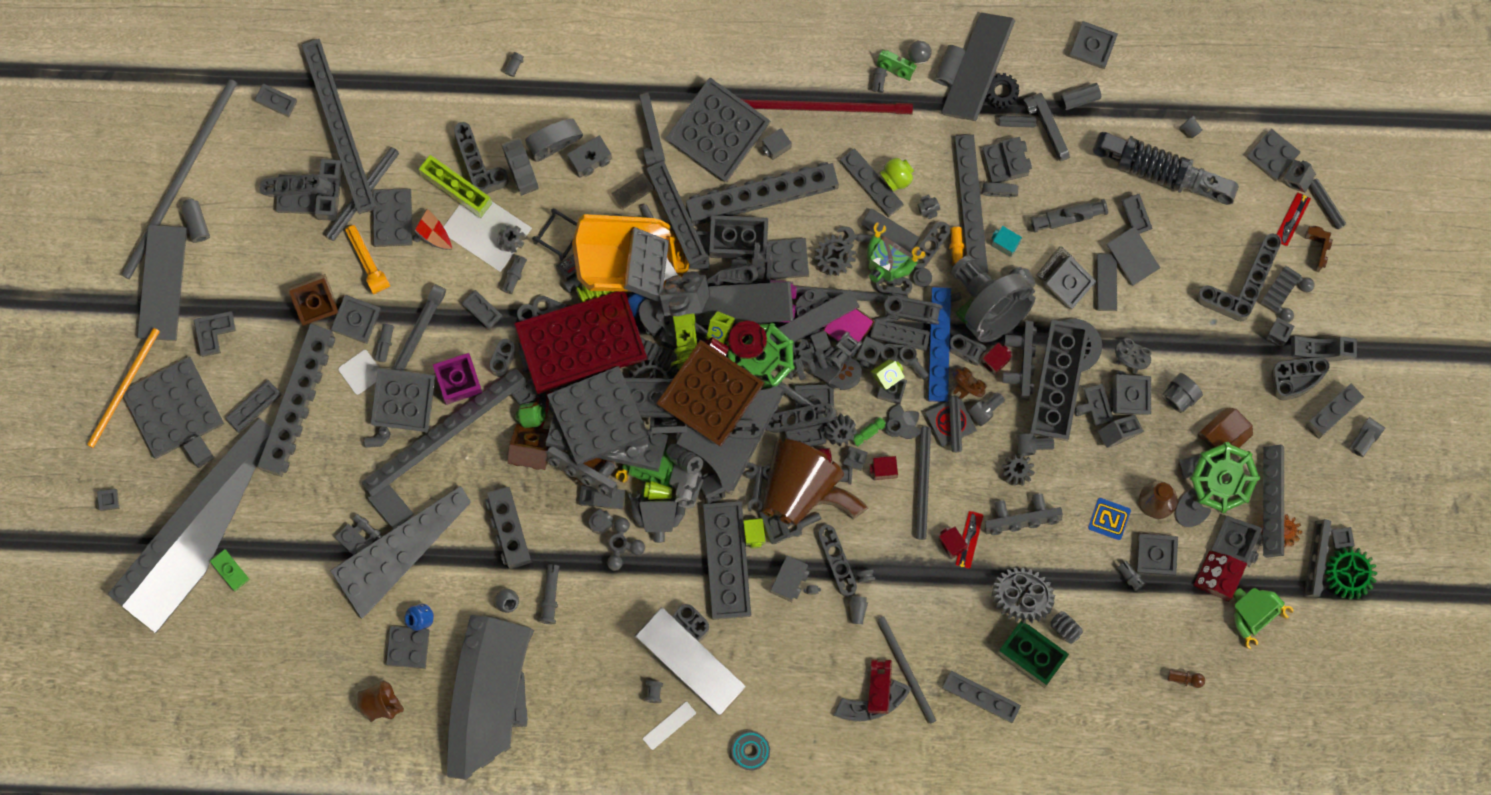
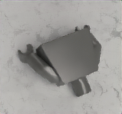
M638 490V496L635 498L629 492V498L632 501V515L638 525L644 528L645 532H653V542H665V532H672L673 527H677L685 516L686 508L678 506L679 502H675L676 498L648 500V498H641Z

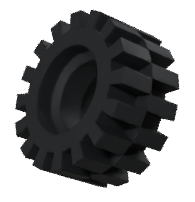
M997 73L993 77L986 95V101H989V105H994L996 109L1001 107V110L1005 107L1008 109L1011 105H1014L1019 95L1017 80L1015 78L1012 79L1010 74L1006 76V73H1003V75ZM998 85L1008 87L1009 94L1006 97H998L995 94V88Z

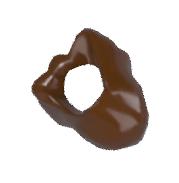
M384 680L375 686L357 693V708L370 722L381 717L393 719L395 715L404 711L403 706L394 695L391 684Z

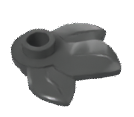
M900 404L891 409L889 413L890 420L887 421L885 426L886 433L889 436H901L905 439H912L921 434V431L916 427L919 420V412H904ZM897 426L898 430L893 431L891 428Z

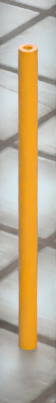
M152 329L88 441V446L94 448L157 338L159 330Z

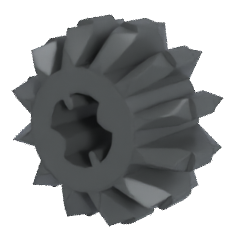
M839 413L838 417L835 416L832 421L826 422V426H823L825 437L832 445L837 443L838 446H841L843 442L848 445V440H854L853 434L857 433L854 420L849 415L843 416L841 413Z
M1012 454V460L1008 457L1006 458L1007 464H1003L1002 468L1007 471H1004L1002 475L1009 476L1006 480L1007 483L1014 480L1013 486H1016L1018 481L1021 486H1024V480L1027 482L1031 481L1030 476H1033L1035 472L1030 470L1034 468V464H1027L1030 461L1029 457L1023 460V454H1020L1019 459H1017L1016 454ZM1016 466H1019V469L1022 468L1020 474L1017 473L1018 471H1014Z
M1064 611L1056 614L1050 622L1051 627L1070 644L1077 641L1083 633L1082 628Z

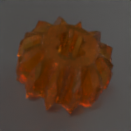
M1288 514L1284 516V527L1288 528L1287 531L1289 530L1290 532L1287 535L1284 534V548L1287 546V543L1292 547L1294 541L1298 542L1300 540L1297 535L1302 534V531L1297 529L1301 526V523L1294 524L1296 517H1293L1290 521Z

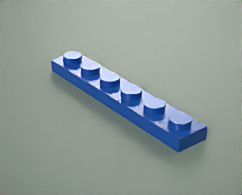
M932 287L931 303L940 304L943 307L940 309L938 316L939 325H930L928 402H948L951 288Z

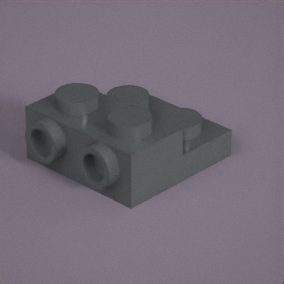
M1020 137L1003 140L999 144L983 147L982 150L991 183H1001L1029 176V170L1032 169L1030 158L1026 159L1024 152H1027L1026 142L1021 141Z
M1226 516L1212 551L1230 555L1247 563V566L1250 567L1258 559L1259 553L1257 550L1259 545L1263 546V529Z

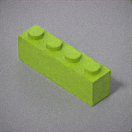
M429 155L419 168L420 175L478 217L482 218L492 205L491 197L432 155Z

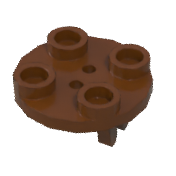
M966 367L955 369L953 372V376L958 382L953 393L961 392L959 399H963L970 393L977 397H983L987 385L982 380H977L973 377V373Z

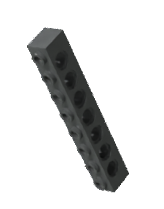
M823 162L814 168L803 167L798 172H784L779 177L773 178V176H768L759 182L748 181L743 186H729L724 191L713 190L708 192V195H693L686 200L690 220L693 226L711 222V215L735 216L838 189L839 183L833 163ZM818 175L822 180L814 182L812 177ZM796 180H801L804 184L801 187H797L793 183ZM777 185H783L785 187V190L780 192L777 191L775 187ZM763 189L767 194L759 196L757 191ZM741 194H746L749 198L746 201H742L738 197ZM722 199H728L730 200V204L724 206L720 203V201ZM708 203L712 205V208L704 210L702 206Z
M313 324L309 326L258 464V468L261 471L282 477L283 473H287L289 469V457L294 454L296 444L294 443L296 438L300 437L303 426L301 424L303 419L308 417V405L315 398L316 391L314 389L316 383L319 384L322 379L323 373H321L323 366L327 365L329 348H333L336 338L331 330ZM316 344H321L322 349L320 351H313V347ZM309 362L316 363L313 369L306 368ZM302 380H309L308 386H300ZM302 397L303 401L301 404H293L295 398ZM295 415L296 420L292 423H288V416ZM283 433H289L290 436L287 440H280V436ZM276 451H283V455L281 458H274V453Z

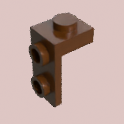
M1309 226L1305 239L1323 243L1316 267V272H1320L1322 267L1325 268L1327 265L1328 257L1325 255L1326 251L1331 249L1333 239H1330L1331 232L1324 231L1322 227Z

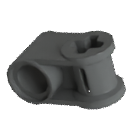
M960 334L953 336L949 343V351L952 354L975 366L979 365L982 353L987 350L984 345ZM960 341L963 347L957 349L954 347L953 342Z

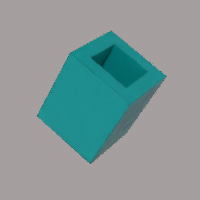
M1002 226L1000 230L996 229L991 237L993 240L992 247L1012 257L1022 237Z

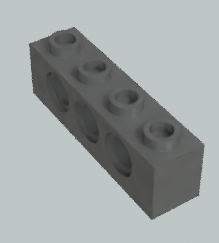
M510 487L488 492V499H485L488 510L492 509L494 515L490 519L493 529H498L499 535H496L498 546H502L504 553L501 554L503 564H508L509 569L532 563ZM500 506L508 508L505 514H498L497 509ZM506 524L513 526L512 531L509 533L502 531L503 526ZM512 542L518 544V548L515 551L508 550V545Z

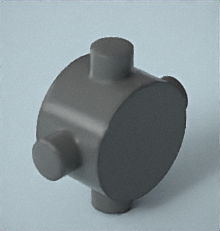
M809 585L804 589V592H807L808 595H816L821 591V588H818L817 585Z

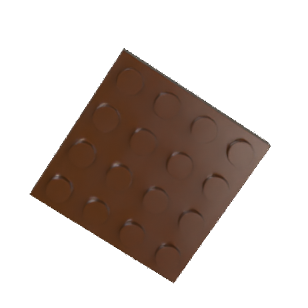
M700 340L657 402V405L721 447L765 383Z

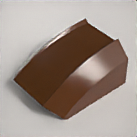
M1225 408L1198 433V436L1212 449L1224 444V442H1229L1231 445L1240 448L1253 436V425L1237 408ZM1224 452L1218 455L1220 459L1224 458Z

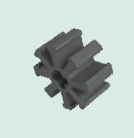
M801 339L802 342L798 348L796 342L793 344V366L795 368L794 371H791L786 376L790 380L793 379L792 377L796 371L799 379L804 380L806 379L803 371L804 368L811 371V373H814L816 370L813 362L814 360L817 361L814 348H810L808 341L805 339ZM785 348L779 351L780 361L786 362Z

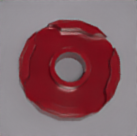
M743 321L736 324L731 330L728 342L736 356L742 359H753L763 353L767 344V336L765 330L758 323ZM746 335L753 337V342L749 345L742 342L743 337Z

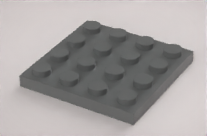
M709 78L666 139L722 180L728 182L771 121L715 80Z
M191 357L127 388L123 395L155 459L187 444L186 441L193 436H202L224 425Z
M619 366L547 395L576 465L649 437Z

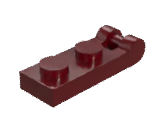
M872 659L869 713H889L892 660L881 662L878 659ZM885 669V673L878 674V670Z

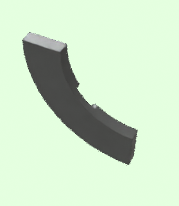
M893 680L890 688L889 713L905 700L911 687ZM842 698L834 716L848 721L863 722L878 719L887 714L869 713V700L851 701Z

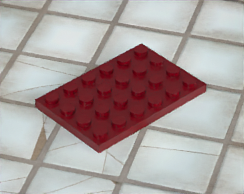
M617 291L515 323L537 394L593 377L618 366L622 368L648 360L625 291Z

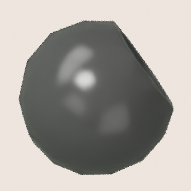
M917 40L908 49L911 61L917 64L927 62L932 54L930 45L925 41Z
M502 589L495 597V605L501 612L510 613L518 607L519 597L511 589Z

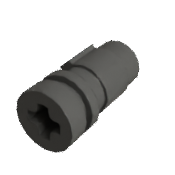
M672 444L668 447L667 456L672 462L680 465L683 470L692 475L697 474L701 470L703 461L699 456L677 444Z

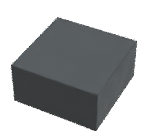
M901 379L887 390L880 387L877 399L898 405L901 404L907 380Z

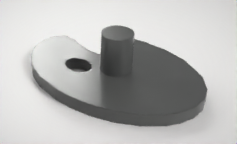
M647 299L641 303L639 307L640 320L650 333L654 334L657 327L661 326L668 337L675 335L673 316H664L661 301ZM667 318L670 321V324H666L664 322V319Z
M1202 487L1205 494L1209 489ZM1194 488L1186 492L1177 504L1176 519L1184 527H1194L1201 524L1211 513L1210 508L1203 507L1202 504L1193 500V497L1197 496Z

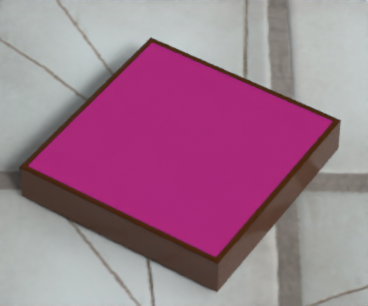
M857 308L826 325L823 331L838 342L848 331L855 340L862 342L876 321Z

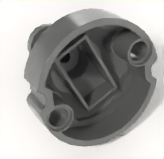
M972 256L963 257L952 268V275L967 287V291L973 297L965 319L968 321L966 326L981 342L994 341L1009 333L1027 316L1034 305L1036 297L1033 294L1035 290L1020 274H1010L993 280L976 265V261Z

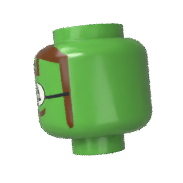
M538 402L521 404L519 410L516 411V420L524 428L541 426L546 418L545 409Z

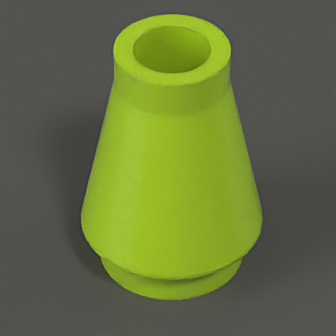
M654 481L646 482L644 497H647L648 500L671 499L672 487H667Z

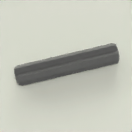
M1319 179L1312 180L1310 188L1336 229L1343 228L1346 222Z
M951 396L949 398L951 450L954 453H959L962 451L959 396Z

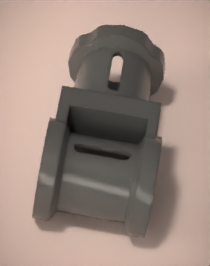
M847 331L836 345V351L826 358V362L833 369L839 370L841 364L845 360L849 361L859 351L863 343L855 340Z

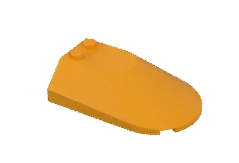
M584 214L578 219L572 242L577 279L589 291H629L624 289L631 231L634 227L669 240L667 259L678 274L677 276L682 277L688 271L689 262L676 233L670 229L669 224L655 218Z

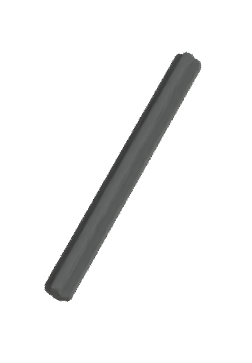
M390 147L367 178L371 191L399 155L397 149ZM353 198L326 233L328 239L335 241L356 213L357 209Z
M928 426L921 427L916 524V539L926 540L931 445V427Z

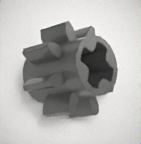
M930 195L921 197V203L917 204L921 216H928V219L937 217V211L941 210L937 198H930Z

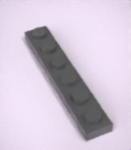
M664 160L648 167L647 171L690 266L692 267L707 260L708 257Z
M1282 444L1263 447V556L1265 558L1284 556V446Z

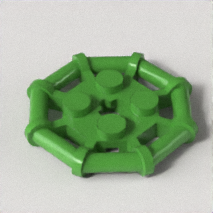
M771 322L770 324H759L767 332V344L763 351L765 359L758 361L756 358H741V362L737 363L754 376L767 375L769 381H763L765 384L762 388L777 386L795 368L793 366V340H790ZM771 334L777 337L782 344L777 345L770 339ZM749 335L750 339L745 343L746 345L753 342L752 336ZM727 342L726 345L729 347L727 352L728 358L735 362V354L732 352L729 342ZM785 348L786 362L780 361L779 350ZM778 365L784 367L772 378L771 373Z
M1224 442V444L1206 452L1202 451L1192 475H1190V480L1198 497L1197 502L1219 510L1221 513H1226V511L1244 503L1248 504L1256 483L1260 480V475L1257 473L1252 458L1253 454L1250 451L1233 446L1229 442ZM1224 452V458L1216 459L1214 462L1210 459ZM1230 453L1241 457L1238 462L1230 459ZM1206 462H1208L1210 466L1206 475L1200 476ZM1245 463L1247 464L1249 475H1245L1243 472V465ZM1228 473L1229 481L1225 480L1222 483V475ZM1200 481H1205L1209 489L1205 494ZM1249 481L1244 493H1242L1241 490L1245 482ZM1213 494L1221 497V502L1212 500L1210 497ZM1238 494L1240 496L1239 498L1227 502V498H1230L1231 495Z

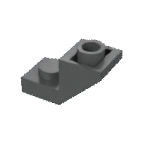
M581 486L579 505L599 506L606 509H623L625 490L616 489V494L611 499L608 496L601 495L598 490L591 486Z

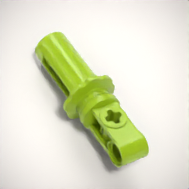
M695 314L673 316L677 348L674 349V353L677 354V361L672 362L671 367H677L679 370L697 346ZM686 333L690 335V337H687V341L682 338Z

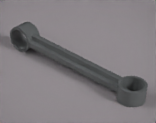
M437 284L433 286L427 303L392 369L405 370L437 306L443 301L447 289Z

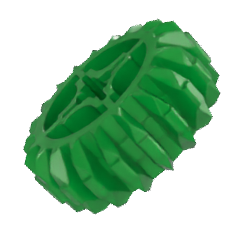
M1343 547L1341 553L1335 551V557L1330 556V562L1325 564L1330 569L1325 570L1324 574L1330 575L1325 581H1332L1329 588L1332 589L1335 586L1337 589L1334 593L1338 594L1341 591L1342 598L1347 593L1349 599H1352L1354 594L1356 598H1360L1361 593L1366 595L1368 593L1367 589H1373L1371 583H1376L1377 581L1371 577L1378 574V572L1372 571L1376 564L1370 565L1373 558L1369 557L1366 559L1367 552L1365 551L1361 555L1360 548H1357L1354 552L1353 547H1349L1347 552ZM1348 558L1346 568L1336 569L1340 560ZM1355 560L1359 561L1364 569L1358 568ZM1349 569H1351V572L1355 573L1352 577L1350 573H1347ZM1337 576L1345 579L1346 586L1339 581ZM1366 576L1364 583L1354 588L1356 578Z

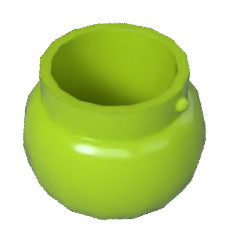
M893 158L884 165V169L879 173L895 192L898 189H905L912 183V173L914 170L906 159L902 161L900 158Z

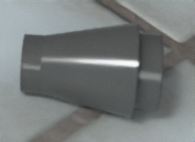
M851 596L849 605L852 624H863L868 602H866L867 597Z

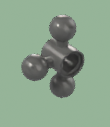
M623 517L615 521L614 527L617 530V534L613 535L609 541L613 555L608 558L607 565L614 571L622 567L623 561L620 554L624 553L627 549H630L635 555H641L645 551L643 541L634 540L632 543L627 542L624 533L629 530L630 523ZM616 540H622L624 545L621 548H615L613 543Z

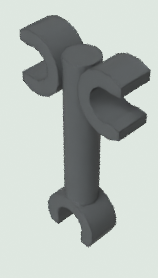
M748 463L747 468L754 471L752 473L746 472V478H755L753 498L748 503V511L751 512V507L757 505L759 507L758 513H761L762 502L760 501L762 482L763 478L766 481L768 480L766 473L770 470V465L762 467L756 466L754 463Z

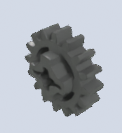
M833 234L831 240L825 237V243L819 242L821 249L815 250L819 253V255L815 256V260H820L817 266L824 267L822 272L829 270L830 276H832L833 272H836L837 276H839L840 271L846 274L847 267L853 268L850 262L856 261L852 257L856 254V251H851L854 245H848V238L843 241L842 235L835 239ZM833 243H839V244H841V245H843V246H842V247H837V246H834ZM827 247L828 255L823 258V252ZM832 252L840 253L839 259L831 258ZM848 253V260L844 263L843 257ZM830 263H832V264H836L838 267H837V268H834V267H830V266H828V265H829Z

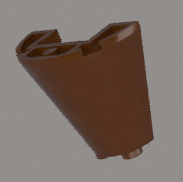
M781 439L777 440L773 449L762 513L768 517L777 515L780 517L779 520L781 522L797 525L843 478V470L835 461L831 464L826 458L827 455L807 444L791 439H785L784 442Z

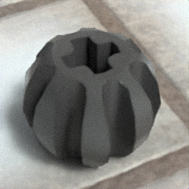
M511 224L506 225L507 229H501L498 233L501 236L497 238L498 245H502L501 249L506 252L508 249H511V253L517 252L516 248H522L524 245L522 240L526 239L524 232L520 233L521 228L518 226L511 228Z

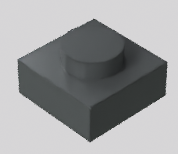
M117 489L97 491L100 511L120 509Z
M1351 527L1333 529L1331 531L1334 550L1355 546Z

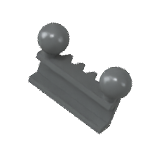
M1285 265L1260 304L1273 310V313L1279 315L1280 319L1290 323L1294 319V312L1290 308H1281L1282 304L1296 283L1299 284L1303 292H1311L1315 287V283L1311 278L1301 277L1302 275Z

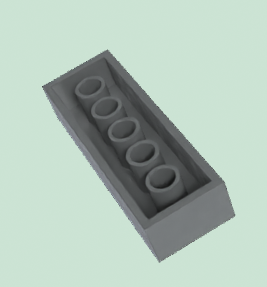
M1051 320L1030 434L1068 442L1090 326Z

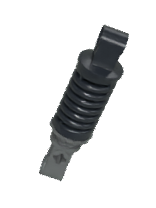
M1100 132L1093 147V152L1097 156L1117 162L1118 170L1121 169L1126 172L1132 170L1134 175L1139 172V177L1145 176L1147 180L1152 178V181L1155 183L1159 180L1160 185H1164L1166 182L1168 188L1171 187V189L1178 191V193L1187 188L1194 194L1196 192L1217 200L1222 204L1231 205L1239 188L1238 183L1233 180L1205 171L1204 168H1195L1193 166V159L1183 156L1179 158L1178 154L1172 156L1170 151L1165 154L1164 149H1160L1158 152V147L1154 146L1152 148L1151 144H1146L1144 147V142L1133 138V136H1130L1126 141L1110 133Z

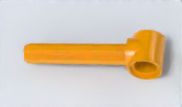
M352 225L346 228V233L368 275L366 281L373 295L391 287L384 272L378 271L356 226Z

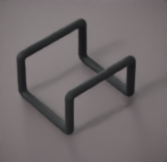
M552 208V216L538 237L533 236L532 239L535 245L540 243L558 254L560 261H563L572 248L573 240L562 254L542 241L541 237L554 220L556 214L577 226V222Z

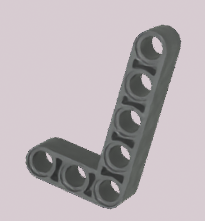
M1274 233L1268 234L1265 237L1239 297L1206 285L1198 293L1197 300L1199 304L1236 321L1242 322L1247 320L1280 248L1281 238ZM1267 241H1273L1276 247L1268 246ZM1265 257L1269 263L1262 264L1259 258ZM1252 275H1260L1261 281H1255ZM1245 291H1251L1254 297L1248 298L1245 295ZM1202 293H1209L1211 295V299H1205L1202 296ZM1226 300L1229 306H1221L1220 301ZM1244 308L1247 314L1241 315L1237 309Z

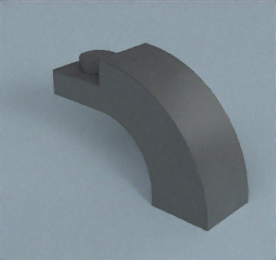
M1294 336L1291 337V356L1303 359L1321 357L1328 361L1357 358V339L1341 336L1332 339H1312Z

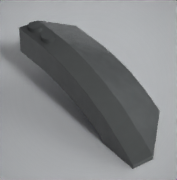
M470 616L453 690L448 734V778L467 780L480 767L484 768L495 760L497 755L512 748L511 736L515 704L522 667L532 632L531 628L491 617Z

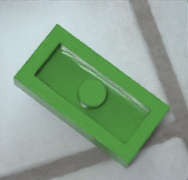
M226 549L210 561L234 591H237L250 580Z

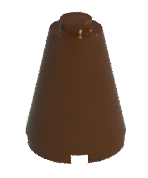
M1163 481L1148 483L1143 487L1139 496L1141 510L1144 514L1154 519L1169 517L1175 511L1178 503L1174 488Z

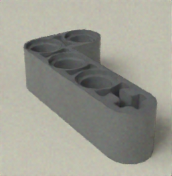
M466 122L458 123L454 128V132L472 184L485 194L506 187L509 182L506 170L497 167L486 171L470 125ZM462 130L466 132V140H464L463 135L461 133ZM467 147H473L474 151L471 153H466L465 149ZM473 164H479L480 168L478 170H472L471 166ZM497 175H503L504 179L502 181H496L495 177ZM480 181H485L486 185L484 187H478L477 183Z

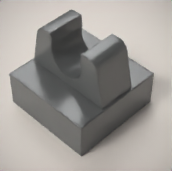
M850 446L843 465L862 471L868 452Z

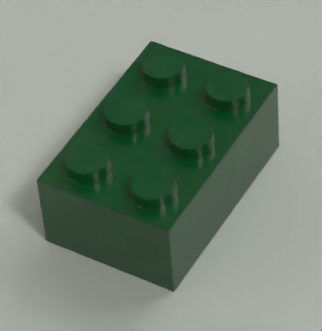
M1022 620L997 653L1043 688H1046L1069 656V653L1026 622L1024 624Z

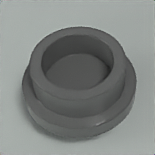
M920 268L915 271L913 280L917 286L926 287L932 282V273L926 268Z

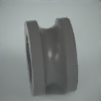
M874 570L858 572L857 576L860 577L858 583L874 581L875 577L872 575Z

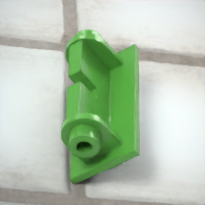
M883 50L879 55L876 66L910 81L917 65L903 57L901 61H898V55L889 50Z

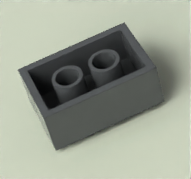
M711 215L710 258L736 259V257H744L747 260H752L755 243L760 245L759 253L766 254L768 218Z

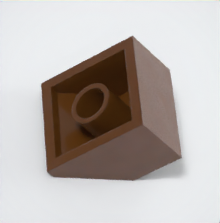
M326 274L289 287V293L302 326L338 313Z
M516 424L509 444L507 464L530 467L536 470H546L548 463L547 451L550 448L546 446L549 429L538 427L524 428L520 424Z

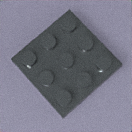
M378 367L371 425L429 432L436 375Z

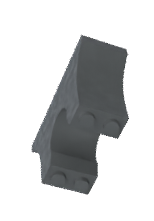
M778 386L760 390L740 420H752L761 424L763 432L757 439H734L728 436L724 444L719 447L693 428L687 427V432H679L675 438L677 440L676 444L708 462L718 474L725 492L732 495L785 392ZM752 425V428H746V431H750L752 435H755V432L759 431V429ZM735 426L732 433L736 434V431H742L743 428Z

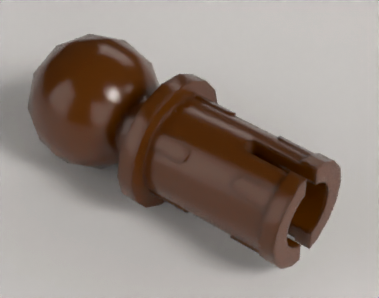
M1172 669L1169 670V682L1185 684V686L1191 683L1194 688H1201L1205 685V677L1200 673L1190 675V671L1186 673Z

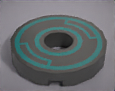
M748 731L740 734L732 744L731 753L734 762L744 770L754 771L762 768L767 763L770 757V746L763 735L758 732ZM748 746L756 748L757 753L754 756H748L745 753V749Z

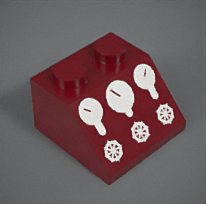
M1209 551L1193 586L1229 602L1233 598L1247 563L1230 555Z

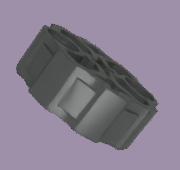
M520 138L502 143L506 161L520 195L538 190L537 180Z

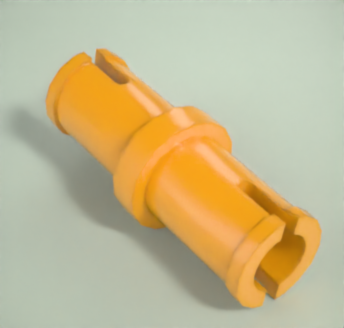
M961 227L950 228L951 244H949V249L952 255V266L963 258L964 244L962 243Z

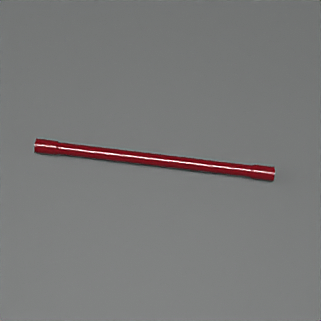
M741 99L752 108L763 110L913 115V103L884 104Z

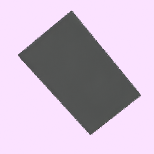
M390 485L373 497H368L393 529L414 515Z

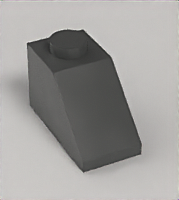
M1136 415L1115 420L1098 432L1106 448H1109L1143 433L1144 430Z
M708 473L701 477L703 483L700 490L707 504H713L725 498V489L722 487L716 474L711 475Z

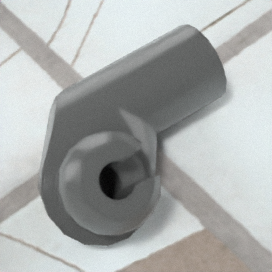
M381 427L375 438H365V448L384 446L391 435L389 429Z

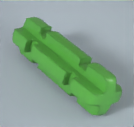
M881 417L876 419L874 424H869L859 432V435H854L852 442L857 447L864 443V440L867 441L877 434L879 429L885 428V421Z

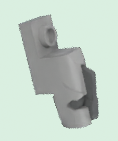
M674 464L670 484L676 489L675 502H679L678 506L693 508L703 483L702 473L699 471L697 474L692 475L683 470L680 465Z

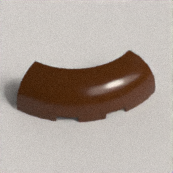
M833 487L815 505H832L847 513L853 520L868 509L867 505L857 496L838 487Z

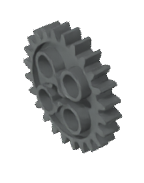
M1014 568L1013 573L1008 569L1006 574L1001 573L1000 578H996L992 588L993 603H997V609L1002 608L1001 614H1009L1008 619L1012 616L1015 617V622L1022 619V622L1025 624L1026 619H1028L1030 623H1033L1034 618L1040 622L1041 617L1046 618L1054 606V588H1049L1050 582H1044L1046 577H1038L1039 572L1035 575L1032 574V569L1025 572V569L1022 568L1021 572H1019L1017 568ZM1028 585H1031L1028 589V592L1025 593V590L1028 587ZM1022 598L1021 603L1018 606H1016L1019 599Z

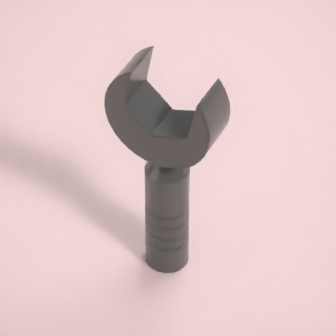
M847 226L841 227L837 231L845 232L848 235V245L853 244L854 240L869 243L872 235L864 234L855 235L853 229Z

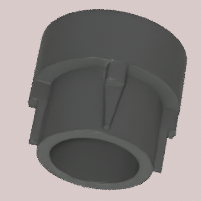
M1179 373L1162 394L1164 400L1179 413L1184 412L1189 406L1192 407L1203 396L1198 385L1183 373Z

